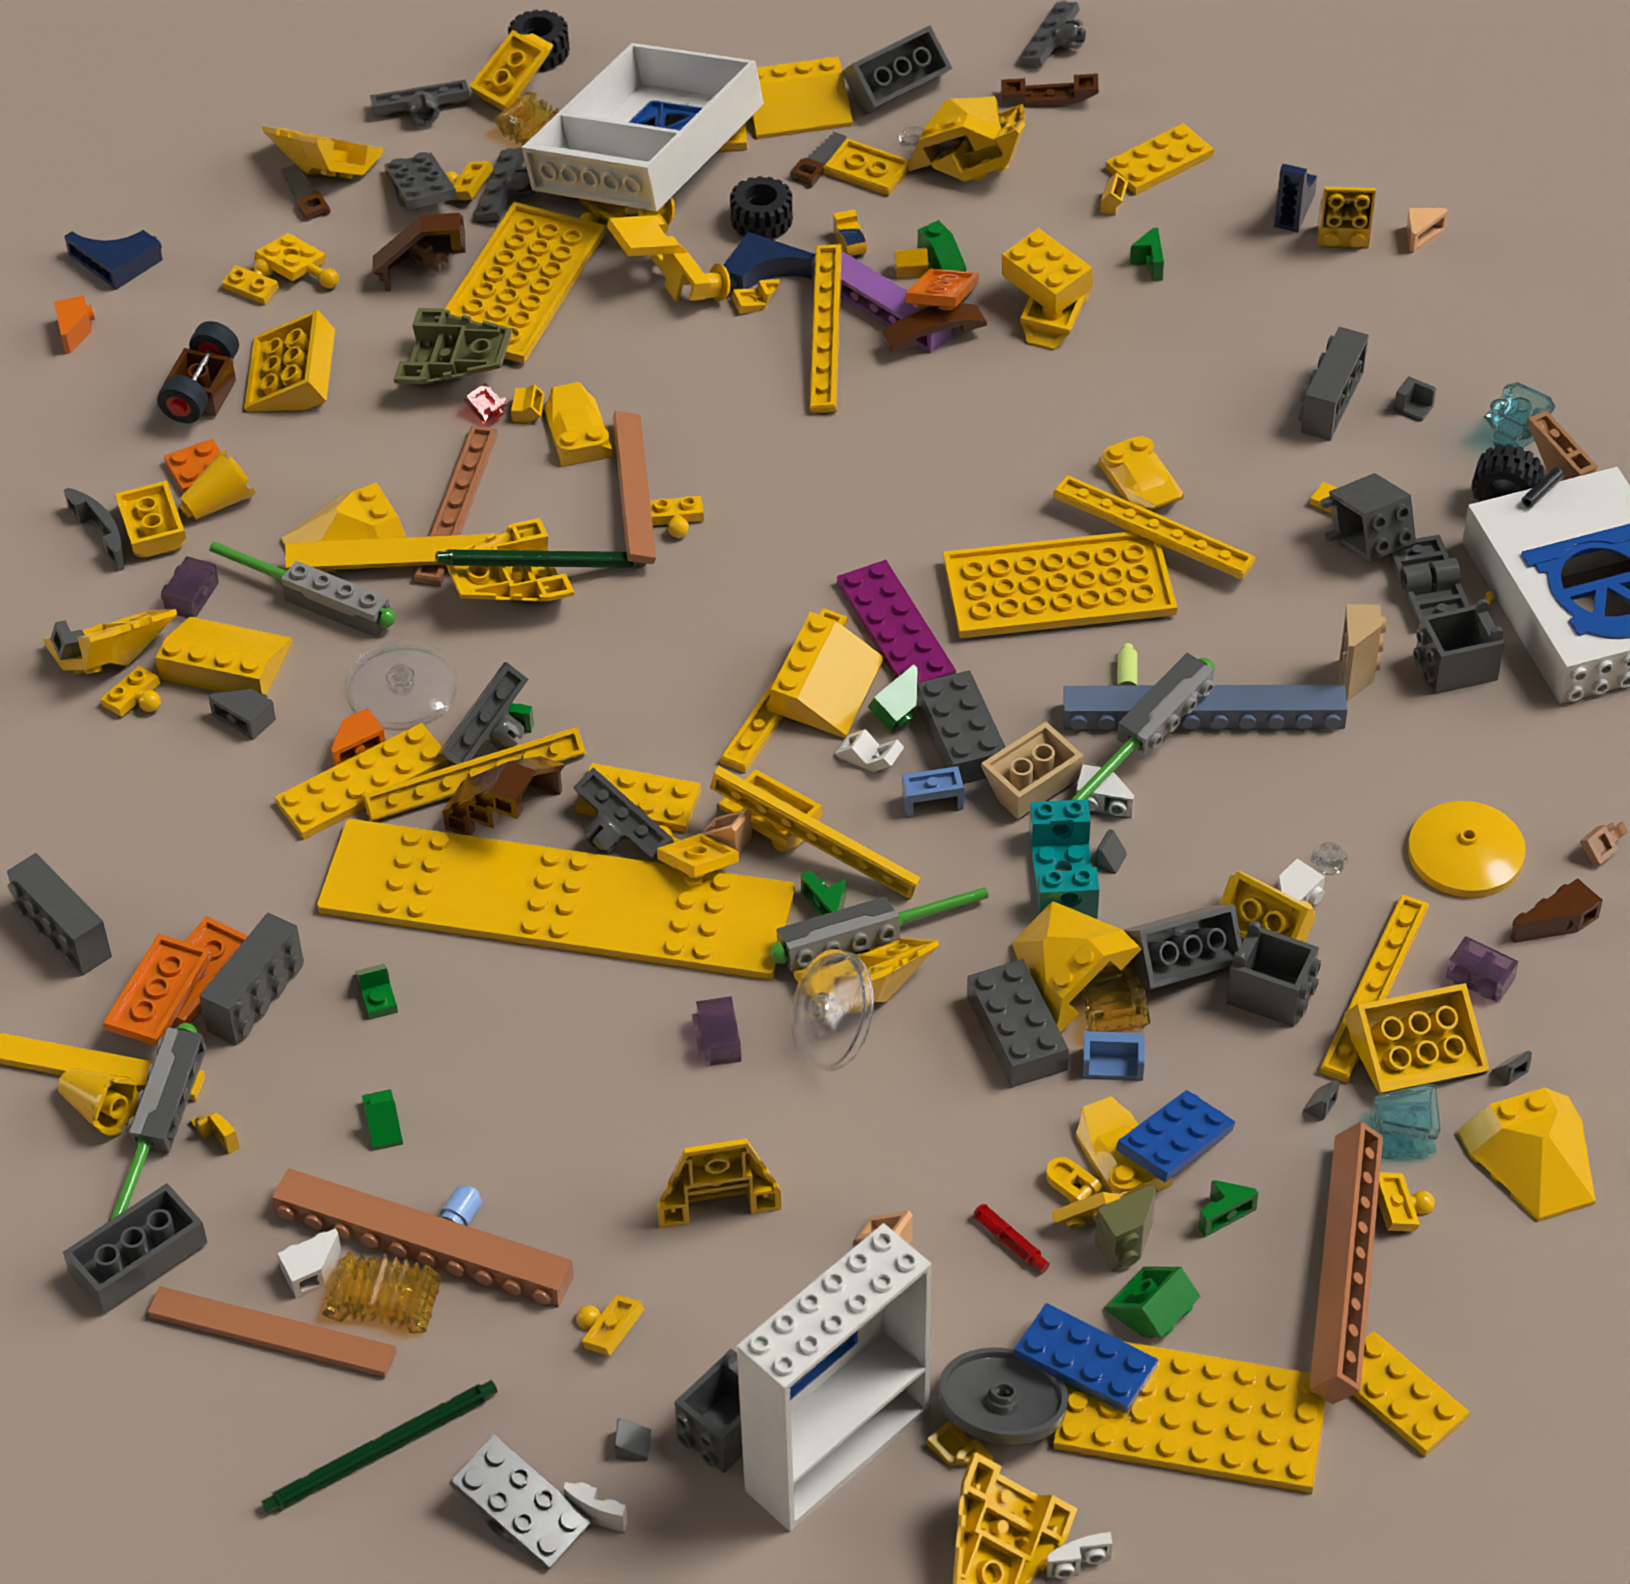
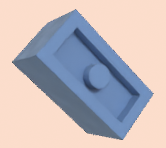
M958 766L902 775V799L907 817L913 816V803L948 797H954L957 809H963L964 786Z
M1084 1031L1082 1078L1143 1080L1145 1062L1144 1033Z

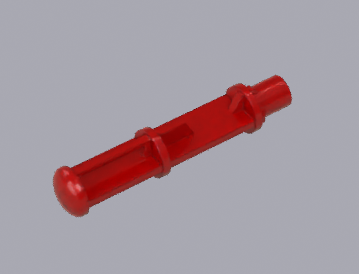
M980 1204L974 1210L973 1218L1024 1260L1027 1265L1035 1266L1041 1273L1049 1268L1050 1263L1042 1257L1041 1251L990 1209L988 1205Z

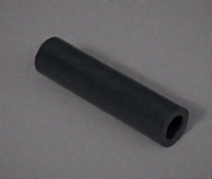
M1557 467L1553 468L1522 497L1524 506L1532 508L1564 477L1563 471Z

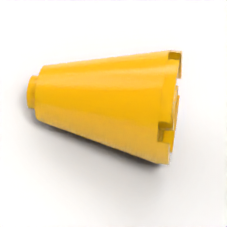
M225 450L216 456L180 497L182 503L179 505V508L187 518L192 516L197 520L245 500L256 493L254 487L248 489L245 483L249 479L232 457L226 459L227 452Z
M71 1068L65 1071L59 1079V1093L96 1130L108 1136L118 1135L123 1132L119 1129L128 1124L130 1118L135 1116L138 1110L137 1101L140 1093L136 1087L138 1084L128 1077Z

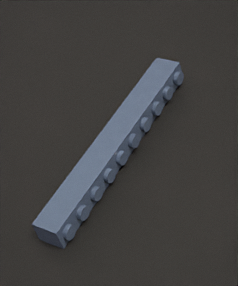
M1345 684L1214 685L1210 694L1206 697L1202 696L1198 700L1195 709L1190 714L1186 713L1180 719L1176 729L1345 728L1348 711ZM1154 685L1064 686V730L1118 729V722Z

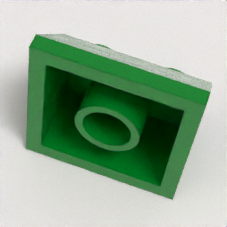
M1143 1266L1109 1301L1105 1309L1142 1337L1162 1338L1172 1332L1173 1325L1181 1317L1191 1312L1193 1304L1201 1296L1182 1267Z

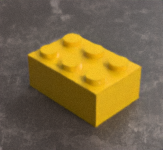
M1037 228L1002 253V276L1055 316L1092 289L1093 267L1040 228Z

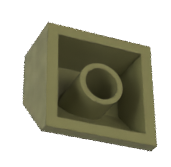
M1153 1184L1097 1208L1095 1244L1113 1271L1122 1267H1130L1141 1259L1153 1222L1156 1191Z

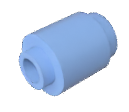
M471 1186L456 1187L441 1210V1218L468 1226L482 1206L480 1193Z

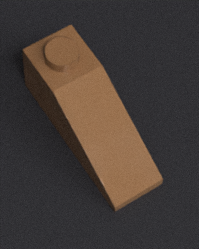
M1547 410L1528 418L1526 422L1548 473L1555 467L1560 468L1564 473V477L1560 481L1596 471L1598 466Z

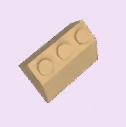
M1346 604L1339 655L1340 685L1345 684L1347 702L1373 683L1375 670H1380L1381 655L1378 652H1383V635L1380 634L1386 632V616H1381L1380 605Z
M1044 722L982 762L981 767L999 803L1019 819L1030 811V802L1046 801L1077 781L1080 777L1084 755L1051 725Z

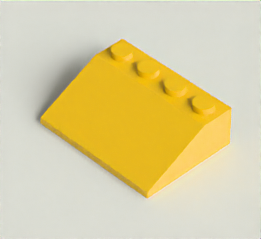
M839 57L757 67L764 102L751 116L757 139L853 126Z
M318 309L254 336L244 409L247 412L307 410L327 401L335 328Z
M810 612L771 688L767 710L846 738L884 661V657L837 621Z
M189 617L165 638L155 659L160 680L217 692L253 689L261 695H267L293 643V638Z
M1466 983L1357 1004L1344 1012L1351 1041L1379 1094L1490 1070Z

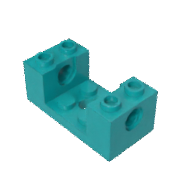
M1088 799L1030 802L1029 837L1038 915L1054 901L1098 919L1100 889L1097 867H1092L1089 845L1091 820ZM1066 868L1069 871H1057V869Z

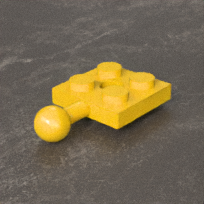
M289 233L255 251L254 260L264 259L269 264L270 269L291 281L306 273H310L319 278L320 284L328 289L334 288L339 282V275L334 269L326 268L323 270L319 267L326 263V254Z
M659 825L673 838L674 843L657 848V859L669 864L672 868L686 873L689 877L700 878L706 873L714 870H723L727 866L739 862V851L703 833L680 840L672 835L671 830L667 826Z

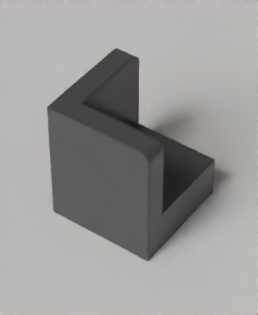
M1408 376L1396 391L1394 411L1415 420L1423 421L1434 407L1436 388Z
M66 620L55 622L50 637L60 660L82 656L77 637L84 636L85 634L82 630L70 631Z

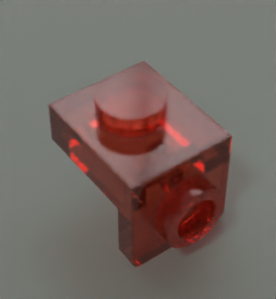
M486 383L469 393L464 399L483 423L490 419L494 421L499 419L506 412L504 408L509 401L506 396L499 399Z

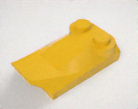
M512 30L469 87L480 98L505 112L515 110L521 102L520 94L549 55L553 44L534 34L521 35Z
M1090 291L1056 316L1030 297L1020 318L1026 342L1030 345L1050 350L1056 349L1070 334L1083 304L1089 300Z
M580 382L552 387L544 407V413L561 467L613 457L609 432L605 429L595 398Z
M1136 436L1107 447L1105 452L1099 456L1098 465L1124 500L1152 511L1184 499V493L1155 454L1154 444L1151 439L1145 436Z
M167 480L115 493L134 555L147 558L174 551L183 546L186 539L185 531Z
M757 769L744 779L818 821L823 814L821 804ZM726 797L718 803L720 809L728 814L746 809ZM750 811L752 829L771 839V843L776 850L783 852L791 851L804 841Z
M1236 871L1235 875H1230L1219 905H1235L1242 939L1247 934L1250 922L1257 921L1261 924V928L1306 943L1315 919L1314 908L1308 902L1299 901L1242 871Z
M1110 1096L1082 1107L1075 1136L1107 1192L1119 1194L1120 1198L1152 1184L1156 1189L1155 1192L1172 1186V1177L1163 1182L1115 1150L1118 1140L1137 1127L1138 1123L1131 1112Z

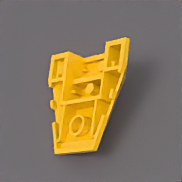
M976 97L945 100L924 127L908 165L909 171L931 165L941 142L967 135L975 151L997 145L995 137L1002 130V127L1000 125L1001 120L998 115L999 109L996 98Z
M1023 104L998 113L1002 130L995 137L997 145L975 151L968 136L964 135L965 138L960 144L957 140L951 144L952 149L942 151L931 163L932 167L965 182L973 178L975 181L985 178L988 172L995 170L998 173L1007 169L1010 161L1016 154L1025 128V108Z
M262 126V132L307 175L323 174L336 177V172H338L339 177L352 179L353 174L364 175L384 153V148L347 142L341 139H333L295 130Z
M376 482L344 493L281 537V541L285 546V543L406 538L397 513ZM336 569L321 570L326 573L337 572Z
M537 518L513 523L507 526L506 531L498 535L492 533L486 536V541L476 546L472 543L462 549L548 551V534L541 519ZM447 566L458 594L462 599L542 602L574 596V590L566 573L558 575L555 567Z
M176 609L150 610L119 618L117 621L95 624L91 628L82 630L85 634L84 636L77 637L82 656L60 660L50 637L44 638L43 641L61 669L73 670L74 674L98 672L102 670L101 665L128 666L177 615Z
M1054 901L1011 943L1017 959L1024 960L1060 1033L1079 1014L1070 1004L1072 999L1109 961L1122 970L1142 950L1122 929Z
M902 937L899 940L869 948V951L863 954L853 956L852 953L843 956V960L836 963L826 961L799 969L793 973L795 979L818 1008L831 1009V1012L847 1010L849 1014H856L865 1011V1006L874 1002H887L938 948L939 942L932 939Z
M1544 1087L1488 1104L1457 1130V1135L1469 1157L1476 1164H1482L1491 1173L1490 1177L1496 1183L1500 1181L1511 1192V1197L1538 1222L1595 1204L1583 1123L1568 1096Z
M747 1138L684 1148L657 1205L659 1228L690 1224L688 1203L747 1194L751 1214L782 1209L780 1186Z
M972 1452L960 1487L953 1584H1030L1038 1572L1046 1568L1047 1556L1055 1551L1057 1547H1061L1067 1540L1077 1508L1054 1495H1037L999 1474L1000 1465L976 1452Z

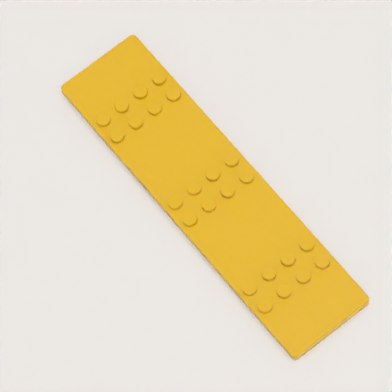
M349 819L344 825L317 905L319 913L327 916L772 980L775 977L778 963L772 960L770 950L777 942L776 929L788 925L795 898V884L788 881L719 871L706 873L700 878H692L686 873L670 867L669 864Z

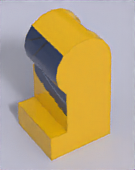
M855 209L833 213V233L838 243L841 244L842 252L850 256L866 254V240L858 223V215Z

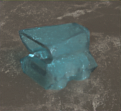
M1519 382L1506 385L1501 397L1491 402L1490 409L1484 416V419L1494 430L1492 444L1494 446L1501 444L1503 447L1506 444H1512L1513 447L1518 448V446L1525 447L1533 442L1534 438L1526 421L1528 418L1546 410L1551 414L1556 408L1551 397Z
M1426 1084L1375 1096L1374 1102H1371L1370 1121L1371 1128L1383 1136L1382 1158L1394 1159L1400 1153H1408L1415 1159H1425L1431 1153H1437L1436 1139L1440 1134V1118L1436 1084Z

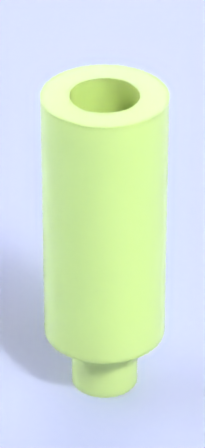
M1130 643L1123 644L1122 649L1117 654V685H1138V654Z

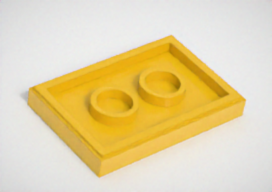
M846 138L823 167V174L890 196L908 173L910 160Z

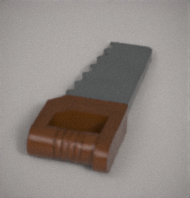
M833 131V135H829V139H825V143H821L820 147H816V150L812 151L808 158L799 160L791 170L790 177L813 187L823 175L825 164L847 137Z
M297 165L281 169L290 190L295 196L298 210L305 220L324 213H331L327 202L318 190L315 191Z

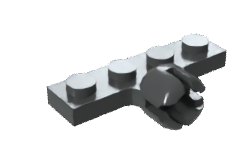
M1060 1L1055 3L1020 55L1019 61L1021 66H1043L1053 49L1058 46L1062 48H1079L1085 42L1086 31L1084 28H1078L1083 25V22L1074 19L1080 10L1078 2Z
M465 79L370 95L374 115H389L392 112L404 110L410 112L411 118L415 123L424 125V120H428V123L432 124L438 118L439 105L445 103L457 104L464 100H469L470 92Z
M522 147L501 150L474 214L478 222L500 220L510 197H527L537 192L532 191L527 167H522L525 160Z
M504 662L438 753L456 765L471 760L485 741H489L500 751L516 746L517 742L512 738L517 736L521 739L524 734V726L509 715L508 709L529 679L508 662Z
M594 767L573 787L584 800L598 811L597 817L584 829L583 833L588 842L593 847L597 846V850L602 854H608L620 841L627 839L654 862L657 859V848L674 843L673 838Z

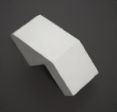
M864 729L847 735L835 755L849 763L875 772L891 767L904 746L897 739L879 745L868 731Z

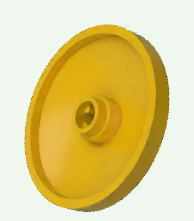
M1452 801L1430 808L1414 823L1408 843V855L1411 865L1420 878L1431 887L1443 893L1462 898L1486 897L1499 893L1509 887L1522 871L1526 852L1522 833L1508 816L1491 806L1472 801Z

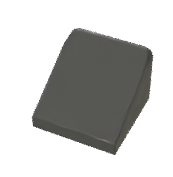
M1109 829L1097 848L1096 865L1097 868L1116 874L1127 853L1114 830Z
M1528 1050L1517 1054L1492 1069V1072L1505 1085L1510 1084L1529 1071L1532 1052Z
M1333 1080L1318 1088L1304 1107V1111L1320 1120L1325 1119L1337 1101L1339 1081Z
M618 1419L615 1437V1457L648 1460L651 1429L627 1420Z

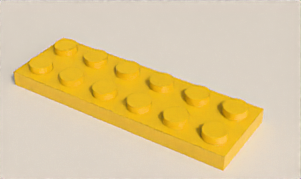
M420 723L275 796V802L299 835L305 840L366 809L362 794L450 766L451 762L438 753L442 748L423 723Z

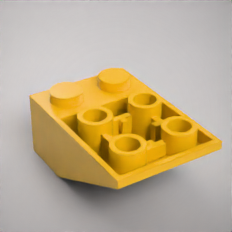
M1324 187L1317 225L1319 247L1369 248L1376 188Z

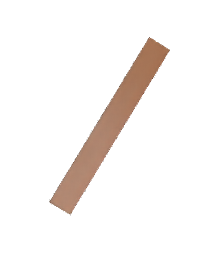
M615 411L613 425L627 561L654 565L656 552L640 414Z
M471 425L430 536L461 534L495 444L497 429ZM418 566L414 575V581L419 584L441 587L447 572V566Z
M159 1286L148 1310V1316L152 1319L386 1378L397 1352L394 1345Z

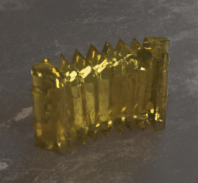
M526 92L523 96L517 98L507 109H504L495 118V123L502 132V136L507 137L509 135L510 140L515 138V144L521 142L523 147L559 113V108L552 110V105L547 107V101L543 102V99L537 101L536 93Z
M1109 961L1080 991L1082 999H1085V1014L1088 1021L1087 1031L1122 1032L1127 1029L1132 1031L1134 1028L1144 1029L1145 1026L1151 1024L1148 1006L1146 1005L1147 997H1145L1146 990L1144 989V984L1128 964L1120 970Z
M347 1251V1254L338 1260L335 1272L332 1274L333 1279L328 1295L325 1297L326 1301L322 1314L338 1322L344 1321L349 1315H351L354 1321L358 1315L361 1321L368 1315L371 1322L378 1316L382 1324L388 1318L390 1326L397 1321L399 1329L405 1323L409 1333L426 1332L429 1320L432 1318V1310L436 1296L439 1294L438 1289L442 1276L432 1269L429 1264H426L420 1270L418 1261L410 1268L407 1258L400 1264L397 1256L389 1262L386 1254H384L377 1262L373 1253L366 1261L362 1253L356 1260L353 1252Z

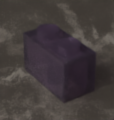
M186 556L181 565L176 567L169 583L165 584L161 591L164 608L176 609L177 615L181 617L197 618L219 584L216 564Z
M1465 936L1448 961L1446 978L1452 980L1457 985L1466 983L1468 989L1479 993L1484 998L1499 1003L1515 980L1519 961Z
M732 996L696 1001L697 1013L691 1014L694 1032H700V1037L696 1038L698 1056L704 1055L706 1067L742 1062L741 1042Z

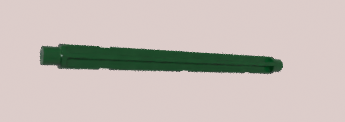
M447 549L446 551H436L435 562L437 564H446L447 566L635 568L636 566H646V563L627 561V552Z
M492 1380L482 1385L477 1384L452 1397L445 1403L433 1407L382 1434L380 1437L357 1447L310 1472L308 1475L272 1492V1496L261 1501L265 1512L269 1514L278 1508L281 1510L308 1496L310 1493L331 1484L488 1401V1397L498 1393L496 1385Z

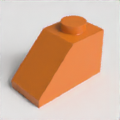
M85 296L54 301L65 354L71 353L92 332L90 321L95 320L92 305H86Z
M368 708L342 720L331 748L334 766L385 741L384 729Z

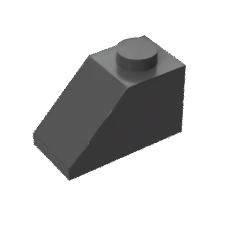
M253 689L212 693L208 697L211 713L214 717L252 740L258 737L276 720L273 701L267 695H261Z

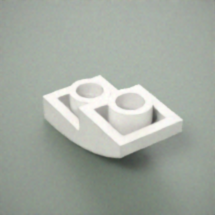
M564 1483V1496L592 1520V1523L611 1530L625 1532L627 1525L626 1505L611 1499L598 1500L597 1488L591 1487L587 1483Z
M1111 1532L1094 1534L1074 1540L1047 1556V1578L1068 1579L1074 1575H1080L1081 1563L1083 1562L1099 1564L1105 1560H1111Z

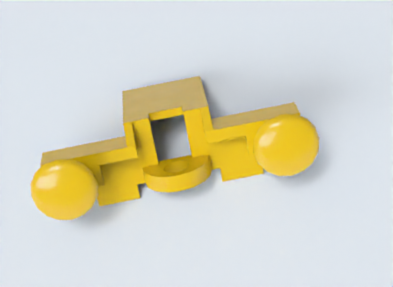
M672 197L658 211L626 206V214L638 213L639 215L636 217L609 218L607 228L628 256L643 257L649 255L665 276V287L676 302L679 301L683 285H691L688 296L690 301L705 300L706 298L713 297L716 301L721 302L727 298L731 286L730 275L727 269L722 264H714L709 273H703L688 251L677 242L674 236L665 235L664 232H667L668 225L671 224L675 215V205Z

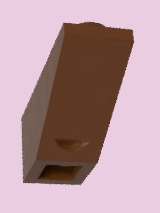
M1577 878L1568 885L1563 884L1560 886L1556 893L1549 898L1541 899L1527 913H1520L1512 923L1513 928L1510 939L1516 943L1579 932L1599 918L1603 900Z

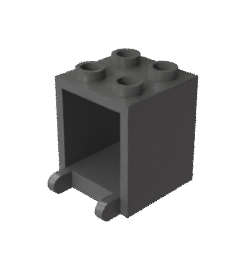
M1376 473L1329 491L1330 496L1320 501L1322 508L1331 507L1334 530L1325 533V540H1338L1370 562L1416 543L1411 495Z
M1486 599L1478 600L1476 605L1421 617L1419 629L1416 630L1417 644L1416 648L1413 649V656L1415 662L1420 664L1423 669L1425 682L1431 685L1435 694L1498 680L1505 644L1503 641L1504 632L1501 627L1495 626L1488 612L1489 604Z
M1251 921L1243 943L1233 957L1226 1004L1294 1027L1298 1017H1304L1309 1004L1307 997L1309 994H1315L1319 979L1316 978L1322 963L1321 960H1318L1319 947L1261 928L1259 922Z
M729 1349L721 1359L674 1402L677 1438L685 1447L695 1449L700 1453L701 1458L710 1467L716 1466L723 1473L743 1456L737 1352Z

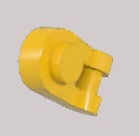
M1054 1158L1047 1165V1182L1068 1198L1070 1203L1085 1199L1091 1195L1093 1196L1102 1189L1101 1183L1094 1176L1068 1158ZM1076 1182L1082 1185L1080 1189L1074 1186Z

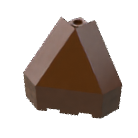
M460 213L420 215L374 254L373 273L379 275V281H384L385 291H390V269L409 256L408 249L420 239L427 240L428 242L451 240L452 250L456 251V253H466L463 216Z
M537 756L508 761L463 780L442 811L445 830L472 836L476 830L475 823L494 829L499 821L498 813L518 819L523 811L521 795L528 784L559 795L561 794V771L566 764Z

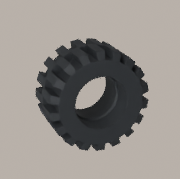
M549 10L523 12V15H517L510 22V26H508V35L514 30L521 35L534 34L553 44L549 55L538 71L540 69L549 70L551 67L555 68L559 66V63H563L565 58L569 56L570 51L568 24L564 21V18L558 16V13L549 12Z
M757 176V178L750 177L746 181H740L738 186H734L730 193V215L733 229L737 230L739 235H746L750 232L768 239L780 237V233L785 234L788 228L791 227L793 220L792 192L789 190V186L782 184L781 180H774L773 177L769 176L767 178L763 176Z
M1500 444L1495 445V449L1491 447L1486 449V452L1480 455L1472 480L1471 490L1474 491V498L1479 499L1478 502L1532 489L1544 478V467L1540 465L1541 461L1539 458L1533 457L1534 453L1531 451H1525L1521 446H1518V448L1513 447L1512 444H1506L1504 447Z

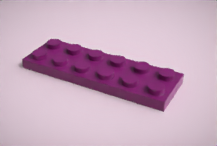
M887 560L837 576V585L879 653L884 657V661L895 679L913 664L918 668L917 683L956 674L953 664Z

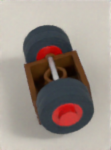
M214 321L203 322L196 328L190 338L189 349H183L157 396L159 408L170 419L190 424L196 422L202 413L217 415L236 382L233 359L239 350V340L230 328Z

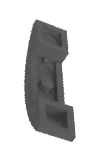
M64 489L67 507L80 524L88 520L93 522L103 534L107 557L119 571L123 570L125 567L123 547L118 527L112 516L92 497L75 489Z

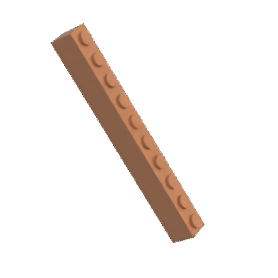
M1362 1121L1335 1135L1309 1389L1332 1405L1360 1392L1383 1144V1136Z
M290 1168L287 1169L272 1195L275 1214L284 1220H295L315 1230L330 1231L336 1228L339 1238H350L362 1242L369 1248H380L400 1258H411L419 1261L424 1266H435L447 1270L454 1276H465L474 1279L485 1286L493 1285L505 1289L512 1295H523L532 1298L543 1305L550 1304L559 1307L574 1278L572 1260Z

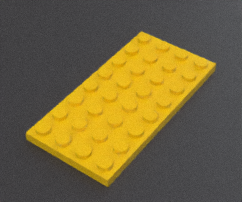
M513 202L445 309L450 310L451 315L462 317V315L470 316L471 320L482 323L483 321H488L512 328V335L504 359L525 364L606 234V225Z
M1131 531L943 551V562L960 639L1177 615V605L1161 545Z
M1125 1342L1158 1359L1157 1368L1127 1413L1065 1382L1068 1391V1406L1064 1421L1056 1430L1054 1450L1310 1494L1313 1492L1325 1399L1309 1390L1311 1373Z

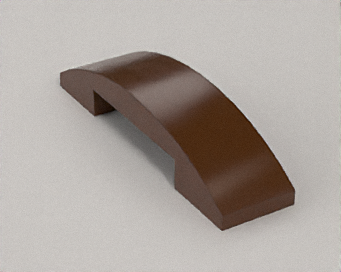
M1098 73L1074 75V83L1026 86L1025 78L1001 80V99L1016 105L1023 104V106L1027 107L1066 106L1084 101L1099 93Z
M959 303L952 310H940L938 306H934L910 314L895 322L882 332V337L890 351L895 352L916 346V338L958 326H960L963 332L987 326V321L977 305Z

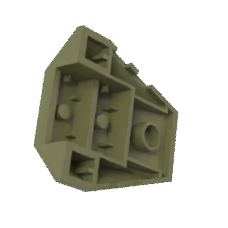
M418 308L412 324L416 343L410 360L399 362L394 376V383L432 385L499 369L502 366L510 342L512 328L488 321H483L482 323L471 320L470 316L462 315V317L451 315L450 310Z

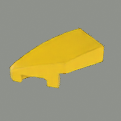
M759 280L757 288L733 290L731 298L739 314L764 310L779 288L780 280Z
M217 1112L198 1115L190 1120V1123L203 1140L214 1134L229 1154L239 1149L235 1129Z
M950 1420L926 1441L929 1448L947 1465H968L972 1452H976L991 1461L994 1460V1457L976 1438L971 1441Z

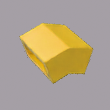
M1115 173L1106 181L1101 199L1100 213L1116 215L1118 205L1123 202L1128 181L1118 173Z
M926 247L894 250L897 279L922 277L928 271Z
M535 384L527 388H515L511 409L512 422L530 423L541 417L545 393Z

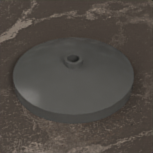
M981 1348L963 1353L954 1358L945 1367L939 1384V1403L949 1420L958 1428L976 1438L998 1444H1026L1046 1438L1060 1427L1064 1421L1068 1406V1391L1064 1381L1015 1357L1013 1349Z

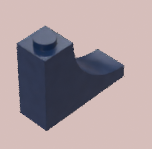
M1282 164L1279 174L1274 227L1299 232L1315 196L1316 175L1308 174L1305 168Z
M144 230L115 240L89 239L73 231L64 236L68 255L115 290L163 260L161 242L156 236H151Z
M748 232L723 266L730 275V291L733 292L735 289H750L758 284L759 280L780 276H799L812 279L815 275V254Z

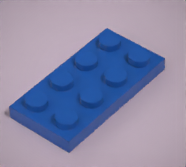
M1185 1090L1119 1139L1115 1150L1163 1182H1166L1233 1131L1236 1121L1203 1101L1197 1095Z
M1045 1303L1014 1349L1015 1357L1125 1413L1129 1411L1158 1366L1157 1358L1048 1303Z

